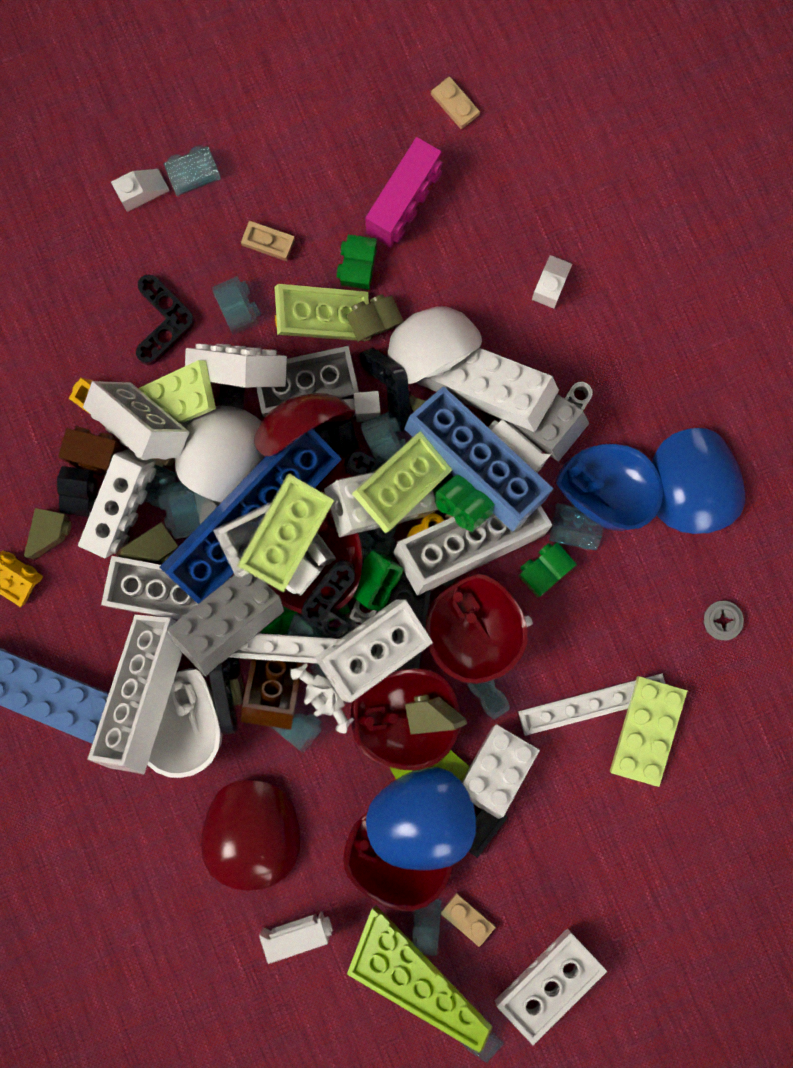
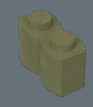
M381 294L372 298L370 304L366 305L362 301L351 307L352 311L346 316L358 342L391 330L404 322L393 296L384 297Z

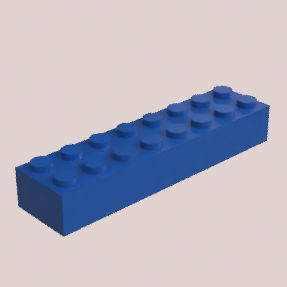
M311 429L278 453L266 456L159 568L199 604L223 585L234 573L213 530L267 503H272L288 474L315 488L342 459ZM264 513L228 531L240 557H242L264 518Z

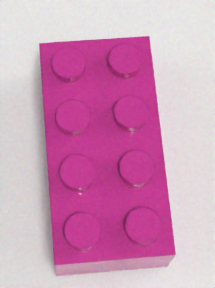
M418 137L415 138L365 218L366 234L377 238L378 241L390 248L394 242L399 243L405 232L403 230L407 222L411 223L417 214V205L419 202H425L430 192L428 190L432 182L436 183L442 174V170H440L443 164L441 161L442 151Z

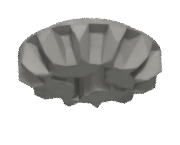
M715 602L704 612L703 623L706 632L714 637V639L724 641L733 639L743 628V614L732 602ZM721 614H724L725 618L733 619V621L725 624L724 629L720 623H714V620L720 618Z

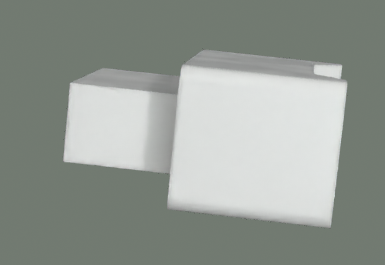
M378 391L354 393V399L344 400L355 409V414L352 417H356L357 422L381 420Z

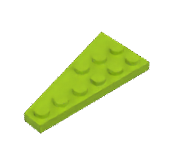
M377 905L371 909L347 975L480 1053L485 1047L492 1026Z

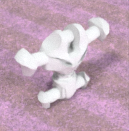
M352 660L350 663L351 671L356 667L355 660ZM306 663L298 668L291 669L293 680L300 678L307 684L304 703L307 705L311 702L317 709L313 714L315 716L321 714L334 715L339 724L336 726V731L346 734L350 723L354 719H347L341 709L345 707L343 700L329 679L318 674L315 677L305 670L308 666Z

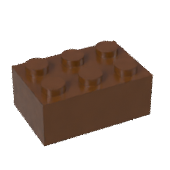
M75 426L74 430L66 428L58 458L71 467L92 470L94 475L105 477L113 455L125 449L124 445L119 444V441L114 439L112 435L100 432L99 436H96L86 428Z
M252 659L242 704L241 722L291 730L300 678L292 679L291 669L302 666L303 662Z

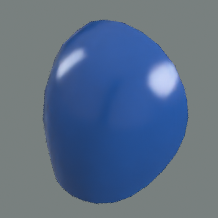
M690 428L674 433L662 442L652 460L659 473L663 487V499L657 513L658 518L673 529L692 534L711 533L731 525L741 515L744 508L745 487L740 467L723 438L709 429Z
M602 444L584 449L573 456L561 468L556 477V484L565 497L592 521L608 529L625 531L641 528L657 515L662 504L663 487L656 467L646 455L629 446Z
M428 767L411 771L382 789L369 805L366 816V828L374 851L383 861L403 869L435 870L451 866L465 857L472 847L476 834V818L474 805L463 783L450 771L439 767Z

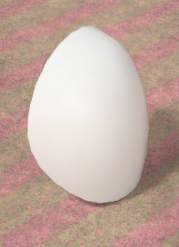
M436 306L412 314L396 327L390 337L388 358L403 367L407 375L408 384H412L423 378L434 376L443 371H449L452 366L464 360L471 352L481 346L482 337L476 326L462 312L447 306Z
M215 406V410L190 420L185 426L189 431V435L180 457L175 458V469L180 481L197 494L218 502H222L266 457L256 449L254 444V436L261 421L249 412L232 406Z
M190 668L176 672L147 764L155 772L167 777L182 778L195 775L204 770L213 761L222 743L223 734L219 727L213 692L197 669Z

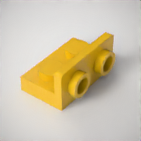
M1 551L0 594L19 607H22L26 604L35 584L39 583L43 576L32 566L25 565L16 559V556L12 553Z

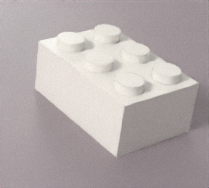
M497 724L494 725L461 781L467 789L472 803L494 817L502 818L540 750Z

